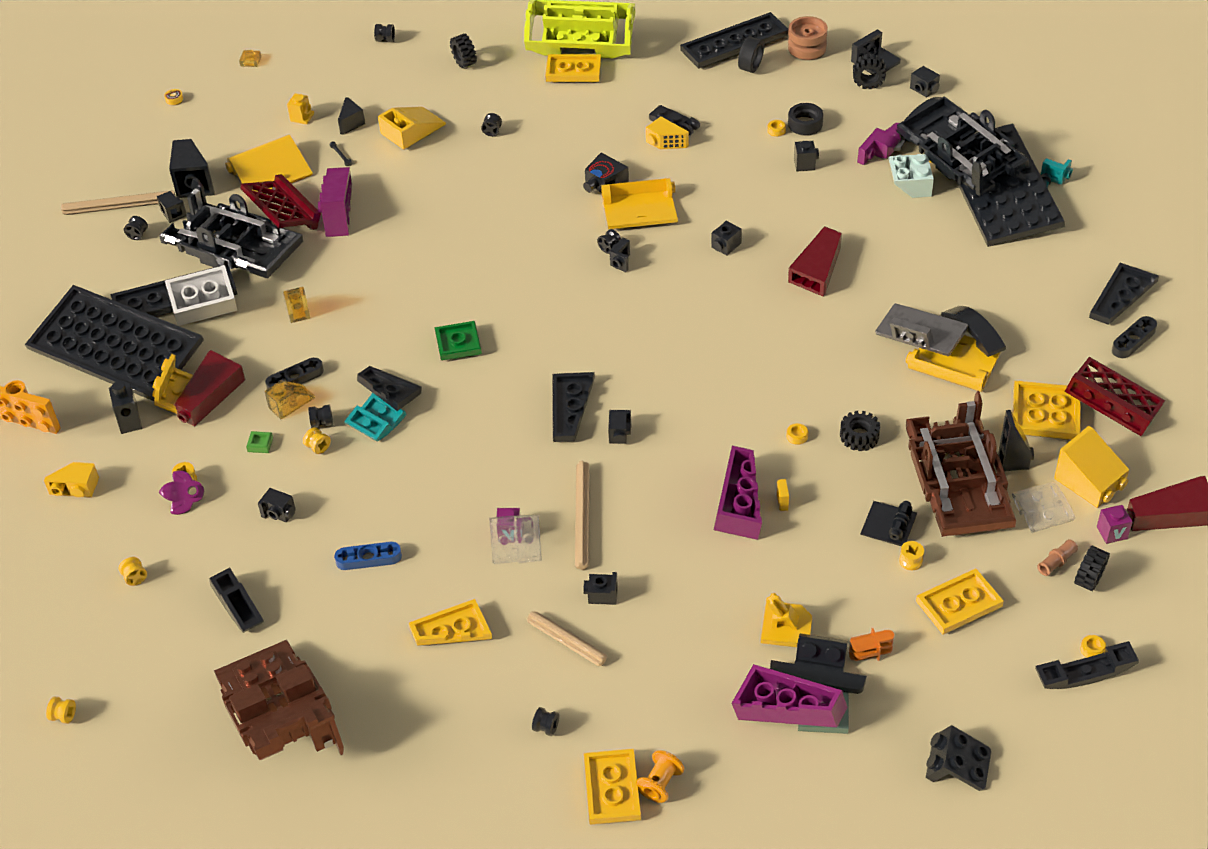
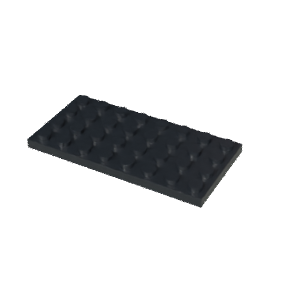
M1014 124L997 127L998 131L1015 143V149L1029 159V166L1020 171L1019 175L1014 178L1007 173L996 177L993 180L996 189L982 196L977 195L976 191L968 185H960L958 179L956 180L987 247L1065 227V221ZM953 144V145H952V148L956 149V147L958 146V144H957V145H954V144ZM967 153L968 160L973 158L971 154Z
M72 285L28 339L25 346L33 352L113 384L117 381L129 382L133 393L154 401L155 397H152L154 391L153 384L157 376L161 377L163 372L161 367L165 358L169 359L171 354L176 355L175 368L182 370L204 339L198 333Z

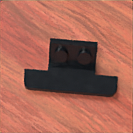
M803 633L799 634L794 664L771 660L770 669L854 694L863 692L867 678L865 675L844 672L848 641Z

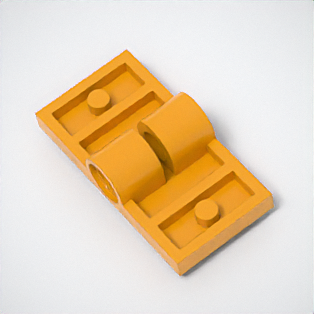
M19 380L11 381L4 387L0 386V419L6 422L21 424L24 427L39 429L43 432L58 433L61 427L50 399L28 394L25 384Z

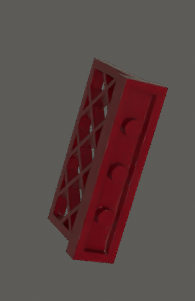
M282 174L275 175L274 181L241 184L240 189L278 228L306 225L310 230L318 228L321 213Z
M1088 357L1078 372L1073 375L1064 391L1141 437L1165 402L1164 399L1091 357ZM1089 366L1095 368L1098 372H1091ZM1095 378H1101L1103 382H1096ZM1108 378H1112L1117 383H1110ZM1114 389H1120L1122 394H1116ZM1127 389H1131L1136 394H1129ZM1133 400H1139L1142 405H1135ZM1147 400H1150L1151 402L1157 405H1149Z

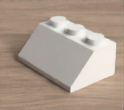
M225 265L165 280L178 326L237 311Z

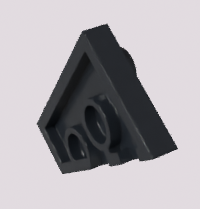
M368 366L357 374V381L396 411L418 397L422 391V386L372 366Z

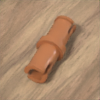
M1068 539L1059 548L1051 550L1049 556L1037 565L1039 572L1044 576H1048L1058 566H1063L1067 559L1078 551L1077 544L1073 540Z

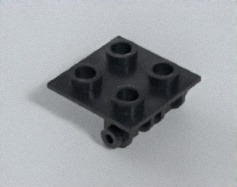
M873 501L860 535L902 546L908 540L917 512L912 511V504L909 501H903L899 504V507Z

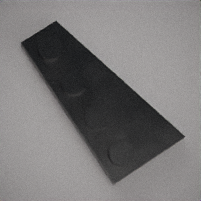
M1120 262L1090 311L1089 318L1109 325L1157 283L1159 275Z
M595 372L552 374L553 442L575 441L593 386Z

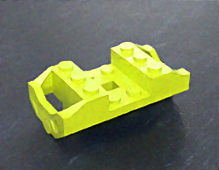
M530 0L528 2V9H526L524 27L525 50L548 56V54H561L562 48L595 49V54H601V58L631 55L632 32L636 15L635 3ZM536 15L543 16L544 29L542 41L532 40V30ZM619 19H626L625 44H615Z

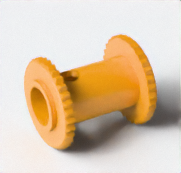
M658 750L652 754L655 766L648 778H638L636 785L643 796L654 802L663 803L668 800V792L665 790L673 775L680 776L683 774L684 766L675 755L667 751Z

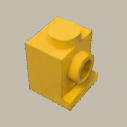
M294 93L287 103L290 121L308 124L314 115L308 96Z

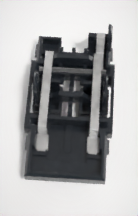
M945 96L897 124V132L908 141L919 146V153H924L928 156V159L935 164V168L949 179H958L960 185H968L979 196L996 189L995 182L993 181L996 177L1007 173L1014 178L1019 175L1020 171L1029 166V159L1015 149V143L995 128V119L990 111L983 110L980 116L974 112L968 114ZM953 144H954V145H957V144H958V146L956 147V149L952 148V145H953ZM967 153L971 154L973 158L968 160Z
M193 178L191 184L193 191L187 197L190 213H187V221H182L184 229H177L174 223H172L159 235L161 243L176 246L179 252L186 251V254L199 258L202 264L211 267L223 265L226 267L228 265L230 269L241 268L266 279L303 243L302 234L285 228H278L272 224L270 219L249 213L246 201L238 194L230 196V206L219 203L217 206L208 204L203 185L195 178ZM236 201L240 203L241 209L237 207Z

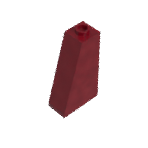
M824 226L790 265L788 283L824 297L841 249L842 233Z
M210 350L175 403L179 420L194 427L246 380L242 365Z
M1199 476L1131 498L1128 508L1125 509L1132 520L1131 531L1208 526V481L1206 476Z

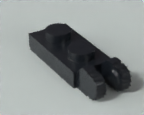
M662 105L656 107L649 114L651 121L654 122L659 117H663L689 131L690 136L693 134L694 129L697 130L700 127L699 121L695 118H689Z

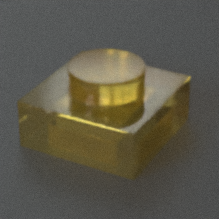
M243 50L239 60L240 66L258 67L262 57L261 52Z

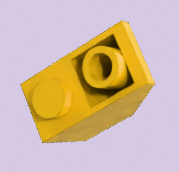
M72 462L46 476L44 482L49 495L92 498L99 475L94 463Z

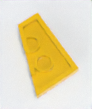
M475 599L409 622V628L417 646L492 639V633Z

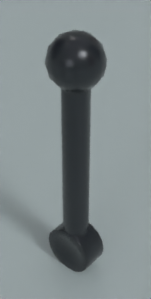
M330 142V148L334 149L344 160V165L351 166V159H347L338 149L336 142Z

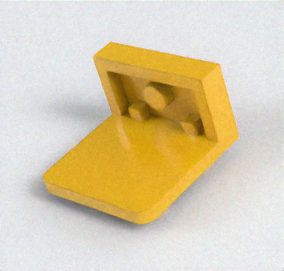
M171 354L170 358H165L161 370L163 372L161 377L157 376L154 381L152 397H155V406L177 414L175 403L193 375L175 368L176 355Z

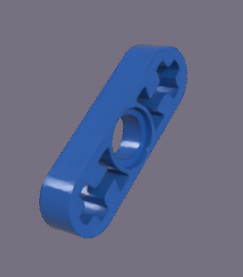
M391 541L343 547L335 552L334 558L339 569L353 570L396 564L401 560L402 553L400 545ZM366 553L374 554L370 559L362 558Z

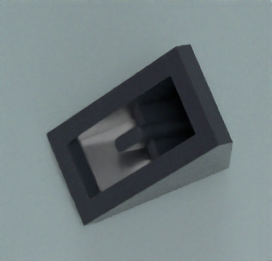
M345 97L338 118L340 135H344L365 124L363 109L349 97Z

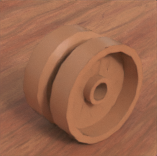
M803 16L794 19L789 24L788 30L789 53L796 58L804 60L817 59L823 56L827 48L828 26L826 22L813 16Z

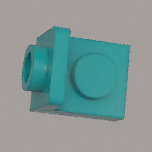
M1046 158L1042 163L1040 175L1044 173L1050 174L1052 176L1051 182L1062 185L1066 179L1071 177L1073 168H1071L1072 160L1068 159L1063 165Z

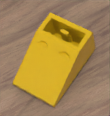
M396 107L378 116L381 134L403 150L446 125L445 121L424 107Z

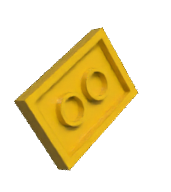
M548 54L546 82H599L601 54Z
M976 568L917 595L916 602L943 635L1003 607L1004 602Z
M634 749L584 753L590 825L641 820L638 786L636 785L637 774Z

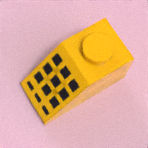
M659 117L646 127V142L658 149L687 148L689 146V131L663 117Z

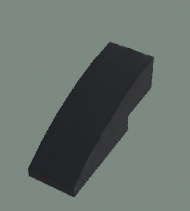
M230 567L209 578L210 586L242 633L264 622L242 583H239Z

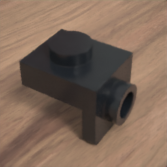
M622 238L609 251L610 266L627 272L629 270L630 240Z

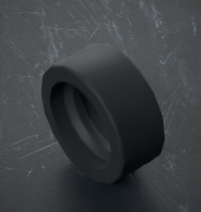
M750 36L746 38L739 53V69L751 73L758 69L764 53L763 40Z
M799 103L791 107L788 112V127L796 134H816L823 126V110L815 104ZM800 117H810V118H813L814 120H811V121H801V120H798L797 118H800Z

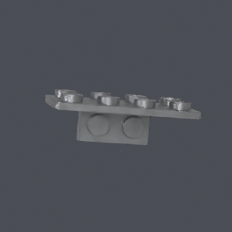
M895 303L875 332L876 335L950 356L967 331L968 324Z

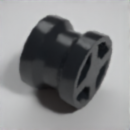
M488 113L481 126L482 132L487 136H496L502 125L501 117L495 113Z
M132 216L123 230L128 238L139 240L143 236V232L147 230L148 224L142 217Z
M609 229L605 235L598 237L597 243L604 253L609 254L613 245L618 243L621 237L617 231Z
M539 707L532 721V730L535 732L544 731L546 735L553 736L559 723V713L555 711L550 713L545 708Z

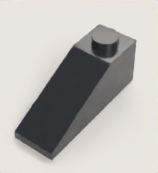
M1006 410L998 451L1003 470H1029L1030 462L1034 460L1033 447L1029 446L1027 437L1011 410Z

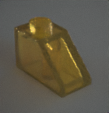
M304 287L283 291L290 322L294 323L310 319Z
M280 381L264 391L268 408L280 419L285 418L315 398V395L304 385L287 381Z

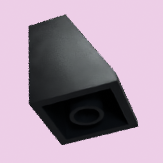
M173 140L169 171L176 196L187 198L193 191L191 186L193 178L201 182L205 196L215 195L208 163L193 140Z

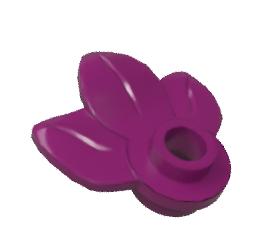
M174 471L172 474L173 482L164 484L159 490V494L162 497L172 501L170 513L174 515L188 512L193 503L200 501L204 496L203 485L193 480L190 474L185 471ZM193 487L196 488V493L190 495L189 490Z

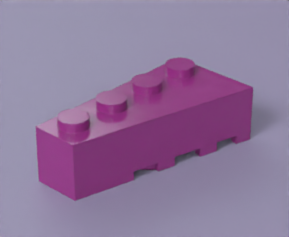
M350 167L327 168L326 175L323 176V184H321L320 201H318V211L323 216L325 236H349L348 225H350L349 212L351 210L350 200L352 195Z
M732 445L713 530L758 540L762 518L760 517V500H758L754 450Z
M755 664L751 667L731 703L738 720L836 728L848 708L842 690Z

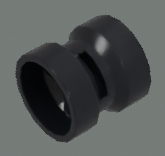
M375 24V41L381 42L386 39L388 42H394V24H388L387 26Z
M330 404L323 405L322 408L308 407L311 428L319 427L322 424L326 426L333 425Z

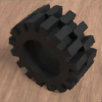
M466 33L450 39L451 53L454 55L453 58L456 59L459 67L465 68L477 62L475 47Z
M866 54L864 58L860 56L858 61L854 62L853 79L857 86L860 87L862 85L863 89L868 86V89H872V86L877 88L878 84L880 86L883 84L886 76V65L882 58L879 60L877 55L874 58V54H870V57H867ZM866 69L876 70V72L871 75H866L862 73Z
M854 411V415L849 412L848 416L843 417L840 425L841 442H845L844 446L848 447L851 445V450H854L856 447L858 451H862V448L867 451L869 446L873 448L875 443H878L880 422L876 416L873 417L872 413L869 412L866 415V411H862V414ZM854 429H864V430H866L867 432H865V433H857V432H855V431H853V430H854Z
M1093 545L1090 546L1077 571L1074 584L1093 592L1105 571L1110 553Z

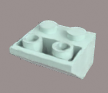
M925 154L889 156V163L896 186L912 198L932 197L934 178L928 156Z

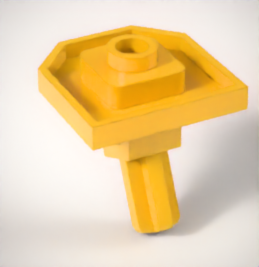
M771 593L766 598L761 643L797 648L799 634H811L812 615L802 605L784 603L780 596H777L776 593Z

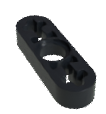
M1149 316L1139 318L1114 340L1112 354L1118 358L1129 357L1155 334L1157 321ZM1136 335L1140 339H1132L1129 336Z
M315 357L309 358L268 376L265 380L267 391L270 394L278 395L321 376L324 372L322 361ZM292 374L300 375L297 378H290Z

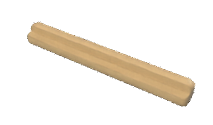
M537 611L530 612L527 618L529 624L595 665H604L607 659L605 653Z

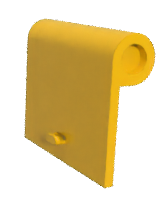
M290 135L227 158L225 163L227 171L234 176L237 175L242 184L274 181L275 175L282 174L290 183H294L313 175Z
M670 178L601 185L608 229L678 222L672 193L676 192L675 182H671Z
M963 335L950 356L922 348H915L912 352L909 351L906 363L909 369L982 392L1001 352L987 357L976 347L975 338Z

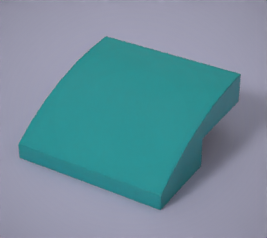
M372 393L363 406L357 405L344 422L378 442L396 428L407 414L402 409L396 411Z

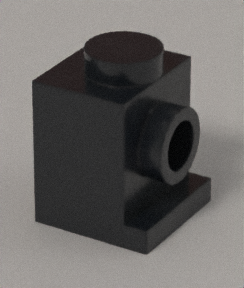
M171 191L157 196L160 210L169 223L187 216L183 200H180L178 196L175 197Z
M609 410V444H626L627 435H631V410Z
M269 488L258 502L262 518L269 516L274 520L287 522L294 516L296 511L293 497L273 488Z
M612 572V575L589 574V580H584L583 593L588 594V604L616 605L618 591L617 572Z

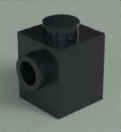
M922 66L911 73L910 89L927 98L939 89L940 75Z
M814 140L795 142L794 163L796 172L815 170L816 160L819 159V149L815 148Z
M727 220L711 233V248L726 256L742 243V228Z

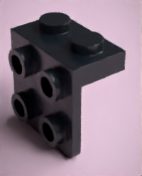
M878 29L852 44V63L856 60L858 61L860 56L864 58L866 54L867 57H870V54H874V58L877 55L879 60L881 58L884 60L887 72L900 64L901 59L881 47L883 32ZM874 69L865 70L870 74H874L876 72V70Z
M953 725L935 733L930 742L931 751L926 763L927 772L925 778L935 782L950 774L978 791L984 790L986 788L991 758L990 747Z

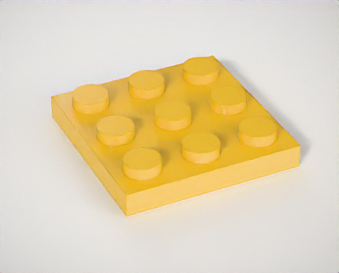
M1014 381L1013 415L1025 435L1072 440L1080 433V401L1064 392L1067 385Z

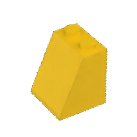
M1088 426L1060 449L1054 479L1098 508L1104 502L1108 503L1118 490L1122 491L1127 486L1129 469L1091 426Z

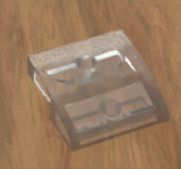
M1054 481L1012 493L1020 515L1024 514L1031 533L1064 524L1076 518L1066 497Z
M538 515L489 518L492 561L494 564L542 561Z

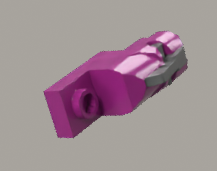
M894 123L886 130L876 128L859 147L857 163L865 165L873 156L886 159L894 151H900L907 139L897 132V124L899 123Z

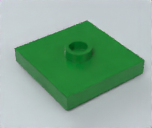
M475 321L434 327L441 361L482 354Z

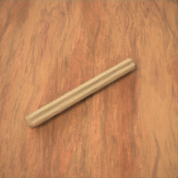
M168 191L61 204V211L66 215L158 204L157 196Z
M582 460L576 465L575 567L585 570L589 566V463Z

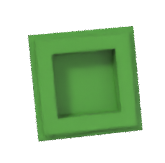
M251 431L246 446L247 452L269 453L273 440L272 432Z

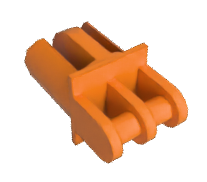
M871 628V633L851 637L849 645L850 659L858 661L876 657L880 661V655L892 652L894 632L891 630L875 632L874 628Z

